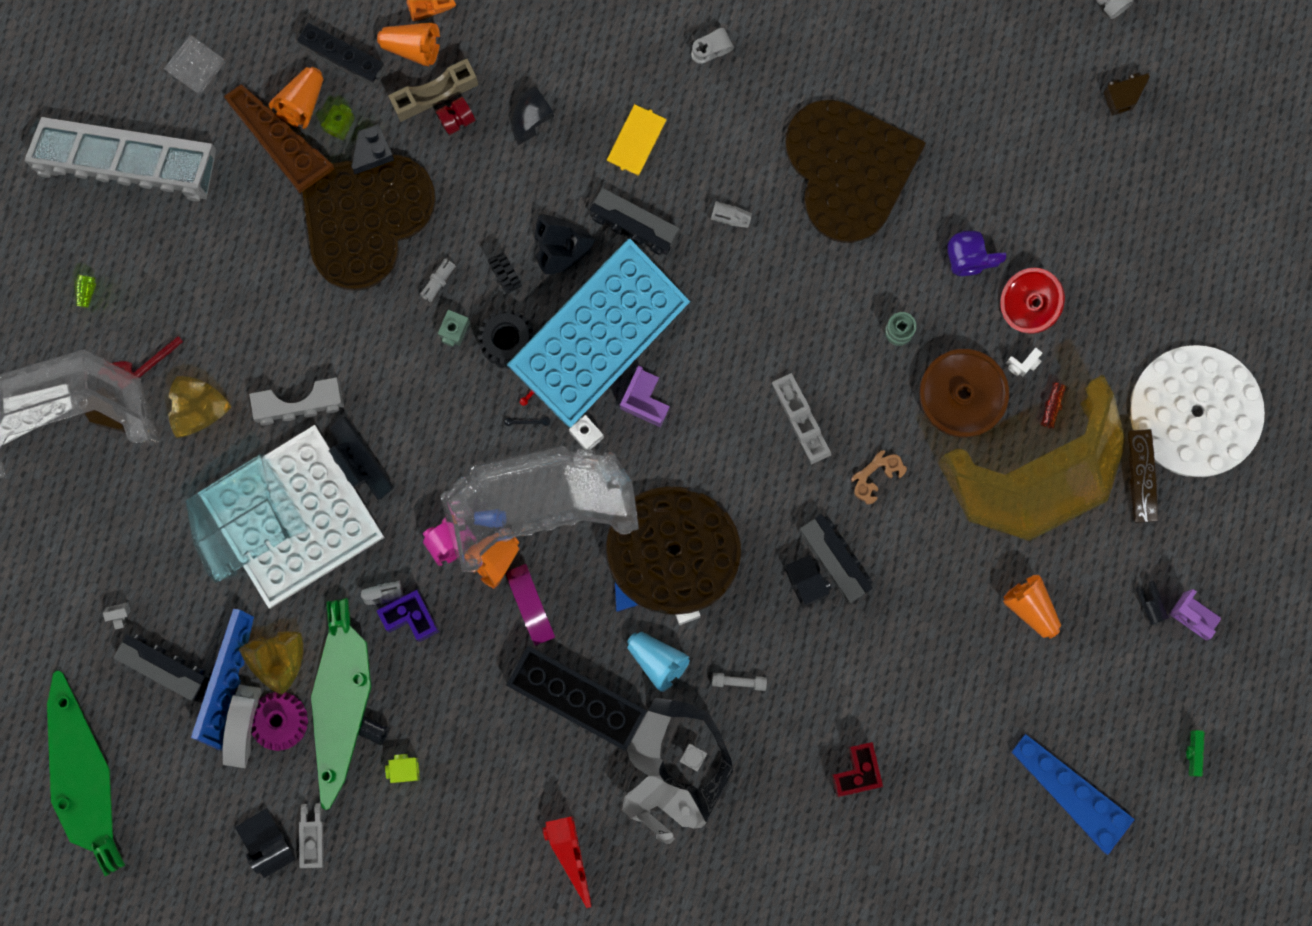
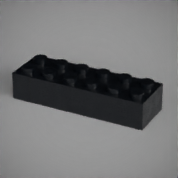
M527 646L506 684L507 687L624 751H627L648 712L530 646Z

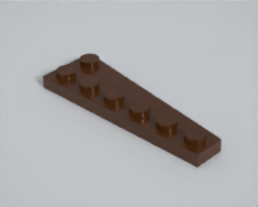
M242 84L224 96L229 106L299 194L334 170V166L315 148L313 149L300 135H297L290 126L281 121L273 111L264 106Z

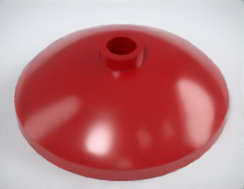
M1027 268L1019 271L1009 279L1002 291L1000 305L1003 317L1012 328L1022 333L1034 334L1050 328L1060 317L1065 302L1064 289L1059 279L1045 269ZM1040 300V305L1036 307V302Z

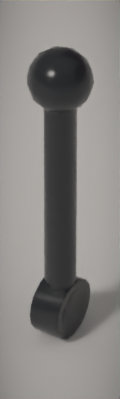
M544 417L542 420H512L511 418H506L504 424L506 426H511L512 424H542L548 426L550 419L548 417Z

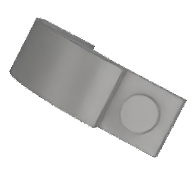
M239 685L236 695L232 697L224 731L223 765L246 768L251 753L252 723L258 700L261 696V688Z

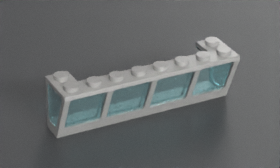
M41 117L26 154L25 162L38 176L50 178L51 175L58 176L72 173L75 177L87 179L88 176L96 177L98 181L109 182V179L116 180L117 183L127 186L135 183L146 189H152V186L160 187L165 192L179 190L187 196L188 200L200 201V199L207 200L216 148L210 143Z

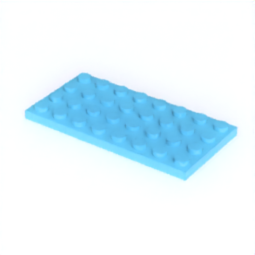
M627 239L515 355L507 366L568 427H572L690 301L631 239Z

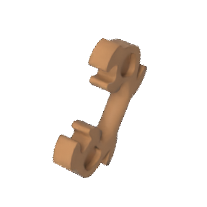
M880 451L870 464L862 471L853 475L851 482L858 480L854 489V494L858 499L864 501L866 505L873 504L877 500V497H871V492H877L878 487L874 483H866V480L878 467L884 466V473L890 479L893 477L892 473L896 471L898 472V478L903 477L907 467L903 465L898 455L893 454L882 458L885 451Z

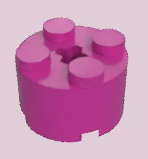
M453 514L445 517L442 520V524L436 528L431 527L423 533L425 537L423 544L438 566H442L441 562L445 560L447 563L453 562L469 549L467 545L470 542L472 545L475 543L474 537L461 518H455Z

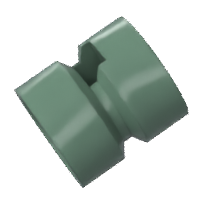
M906 312L895 313L890 317L885 328L887 340L896 346L907 344L911 341L916 331V321L911 314Z

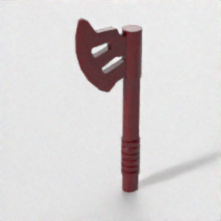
M179 336L176 337L135 372H132L133 364L131 362L119 361L103 368L98 373L97 378H107L112 385L117 384L116 387L121 392H124L143 374L174 351L183 341ZM121 369H124L125 379L122 377ZM114 370L116 375L115 378H113L110 371Z

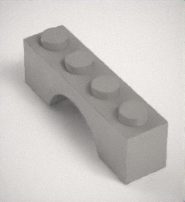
M337 377L315 381L310 395L297 403L281 401L272 390L249 394L253 419L260 423V425L273 424V420L276 419L291 421L296 419L295 416L303 414L304 417L316 416L317 412L326 410V413H334L339 411L340 407H344L341 385Z

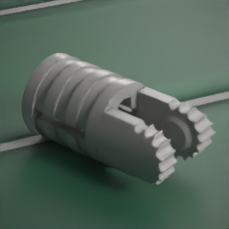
M400 580L366 588L360 594L364 604L368 606L391 603L404 597Z

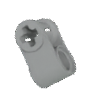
M719 28L693 43L691 57L694 62L703 64L729 53L734 49V46L726 30Z

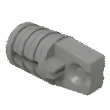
M716 201L711 220L731 226L748 228L752 213L739 207Z

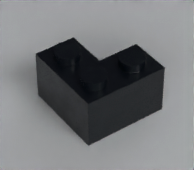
M808 555L785 565L784 568L802 608L829 596V591L832 589L827 577L823 578L821 573H818L821 569L816 558L812 559L811 555Z

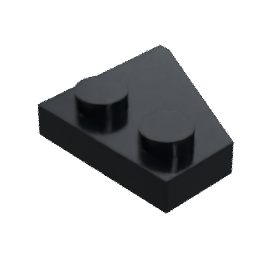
M379 124L358 131L352 163L354 175L394 161Z

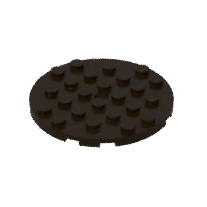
M659 487L635 496L632 501L618 511L607 535V564L618 587L638 605L662 614H689L715 603L732 585L741 559L739 534L729 514L724 512L716 504L717 502L703 493L698 494L687 490L688 488ZM669 546H677L680 552L674 556V554L667 551Z

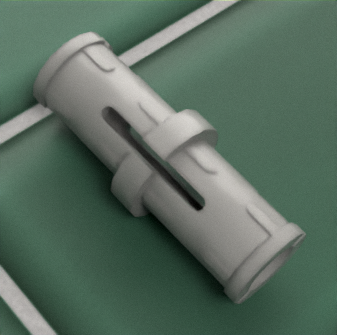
M444 259L435 274L432 273L429 277L430 281L420 293V296L432 302L440 288L446 285L445 281L456 266L451 261L448 262L447 259Z

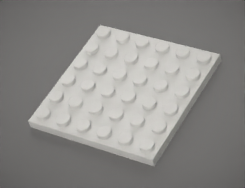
M315 425L200 495L270 609L385 538L354 487L347 481L345 474L338 464L334 462L329 452L330 448Z

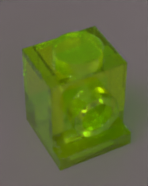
M333 104L325 121L321 124L323 131L343 141L355 119L353 113H351L352 109L344 104H340L339 107ZM338 115L342 117L340 121H335Z

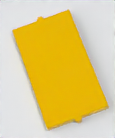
M634 104L607 161L620 167L622 171L627 170L639 176L667 119L654 114L652 110L648 111Z

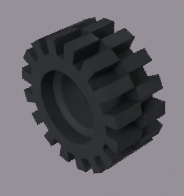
M504 252L488 260L492 271L507 295L522 287L516 272Z

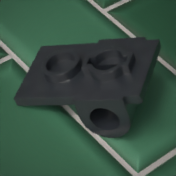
M267 808L235 827L249 852L246 854L248 863L256 874L261 873L263 878L268 877L296 860L293 855L295 853L285 834L280 832Z

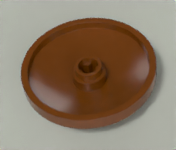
M957 349L942 354L929 365L920 383L919 397L922 410L934 427L953 437L970 438L986 433L1000 421L1007 409L1009 386L1003 370L991 357L976 350Z

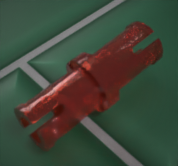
M1053 382L1049 400L1045 402L1046 410L1040 424L1046 427L1048 419H1050L1048 426L1050 429L1055 428L1058 412L1062 409V398L1067 386L1061 384L1059 392H1057L1059 383Z

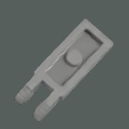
M316 803L314 807L315 822H307L308 806L307 804H301V822H299L300 868L324 867L321 803Z

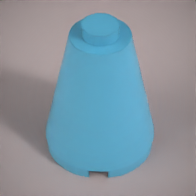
M644 632L633 633L627 641L629 644L628 650L660 692L669 689L673 685L670 681L675 677L679 679L689 664V656Z

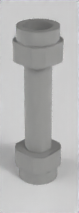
M713 673L712 686L755 688L754 690L766 691L767 677L756 676L753 679L724 676V673Z

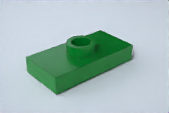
M1191 731L1190 746H1187L1186 758L1190 760L1189 776H1203L1204 731Z

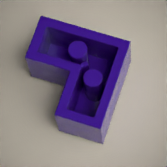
M417 590L377 610L386 631L389 633L409 624L416 640L421 642L440 632L420 592Z

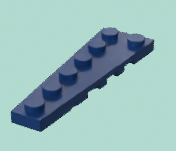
M233 609L191 736L192 739L220 751H223L224 731L230 703L235 694V689L238 688L241 682L238 674L240 668L244 666L254 619L253 616L239 609Z
M1024 734L1011 751L1043 788L1051 794L1055 801L1086 832L1102 852L1108 855L1135 819L1028 735Z

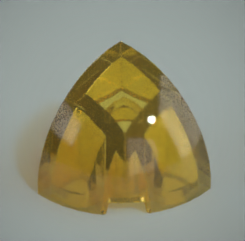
M177 376L169 392L168 398L172 399V411L168 413L176 438L191 435L208 427L231 408L229 402L215 388L192 377Z
M278 632L274 638L265 640L263 636L243 645L239 650L244 661L255 676L267 687L283 695L292 685L300 670L303 658V640L301 633Z

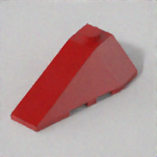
M573 816L545 822L546 827L542 828L545 841L549 840L550 846L586 908L592 907Z

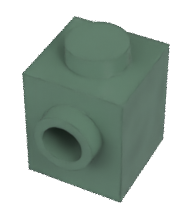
M448 310L438 332L439 337L442 339L441 342L451 347L454 344L460 346L470 324L469 318Z

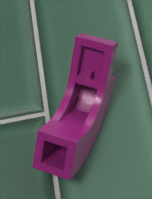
M527 564L507 571L508 582L534 646L555 638Z

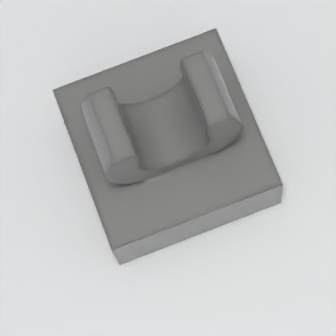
M129 603L106 607L103 612L105 622L113 620L115 630L124 628V625H126L125 617L130 613Z

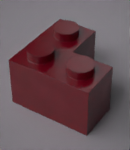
M873 742L849 747L853 770L832 775L836 796L841 797L883 787Z

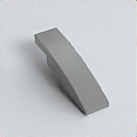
M792 373L773 381V388L811 465L831 456V451Z

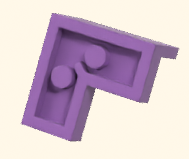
M638 366L622 399L620 409L661 428L670 406L650 398L659 377L643 371V367Z
M1196 590L1186 591L1177 601L1169 615L1204 640H1209L1216 631L1214 629L1221 618L1193 599L1197 592Z

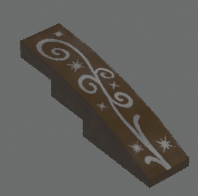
M1152 429L1130 430L1128 432L1131 473L1130 489L1134 522H1157V486Z

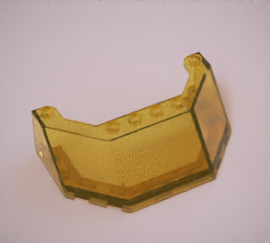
M1104 375L1093 379L1084 388L1087 398L1079 403L1089 420L1085 434L1006 475L974 465L969 454L963 449H955L943 455L938 465L969 522L1030 541L1108 501L1126 440L1114 393Z

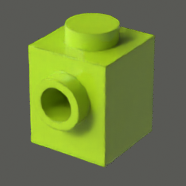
M408 754L394 755V760H388L389 765L385 766L386 779H390V783L420 781L418 758H408Z

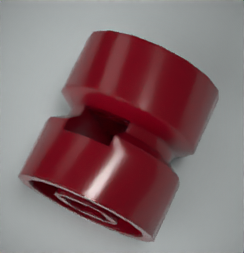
M463 97L451 102L450 107L445 105L435 111L449 136L459 131L461 125L466 127L476 121Z

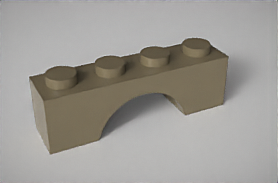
M465 59L448 67L441 76L427 84L417 87L407 86L388 96L400 122L478 86V81L468 59Z

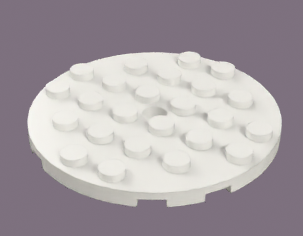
M1208 346L1179 347L1156 358L1140 375L1134 386L1130 401V419L1133 430L1152 429L1155 462L1170 470V472L1187 477L1218 475L1241 463L1256 446L1264 424L1263 397L1251 372L1232 355ZM1197 405L1203 409L1201 417H1196L1192 414L1191 409L1193 406Z

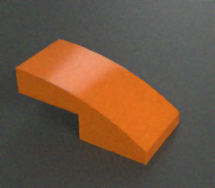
M407 0L413 21L445 12L456 6L454 0Z

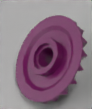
M286 692L266 694L258 700L251 734L256 742L264 748L275 751L289 749L300 742L306 733L308 726L307 711L303 703L292 694ZM276 715H280L283 719L279 727H275L272 723L273 717Z

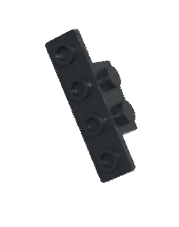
M341 417L330 427V431L339 444L333 446L329 452L334 462L338 464L345 474L347 481L353 487L366 483L377 500H380L394 486L347 417Z

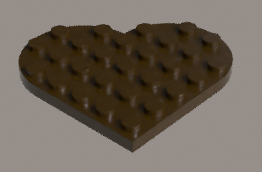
M820 100L802 108L791 120L785 139V148L791 166L801 177L809 181L805 191L804 203L811 224L823 236L842 243H855L870 238L883 227L926 145V142L849 104L837 100Z
M393 155L394 161L355 175L352 169L353 160L332 163L334 166L333 171L302 192L312 260L318 272L330 284L351 291L364 290L379 284L390 274L396 264L399 253L398 241L416 235L431 219L436 202L434 185L426 170L412 161V159L401 155Z

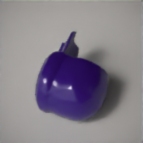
M979 231L958 232L948 242L947 253L951 263V271L957 276L976 275L981 273L983 269L998 267L999 264L1006 260V253H986L984 239Z

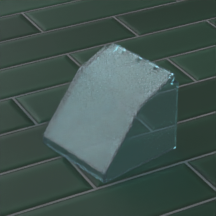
M263 454L258 455L186 500L193 544L207 575L215 583L237 575L236 570L251 561L247 554L248 552L255 559L270 550L266 541H269L271 546L275 547L285 541L287 537L291 538L308 531L307 526Z

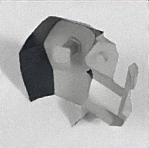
M654 698L648 713L627 749L630 761L648 777L624 797L622 810L630 819L643 822L656 833V839L666 844H671L675 839L673 833L650 814V809L658 806L682 827L702 828L707 823L708 817L734 771L731 757L722 735L708 712L681 701ZM671 717L703 720L714 735L721 750L722 759L717 773L707 785L700 789L678 782L670 777L663 760L660 759L661 743ZM689 744L680 762L698 772L707 753Z

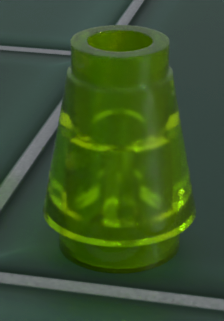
M77 276V280H75V306L89 308V303L97 285L95 277Z

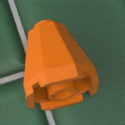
M501 533L471 546L464 552L463 558L474 573L477 571L482 576L480 580L494 589L500 584L518 553L519 541L512 534Z

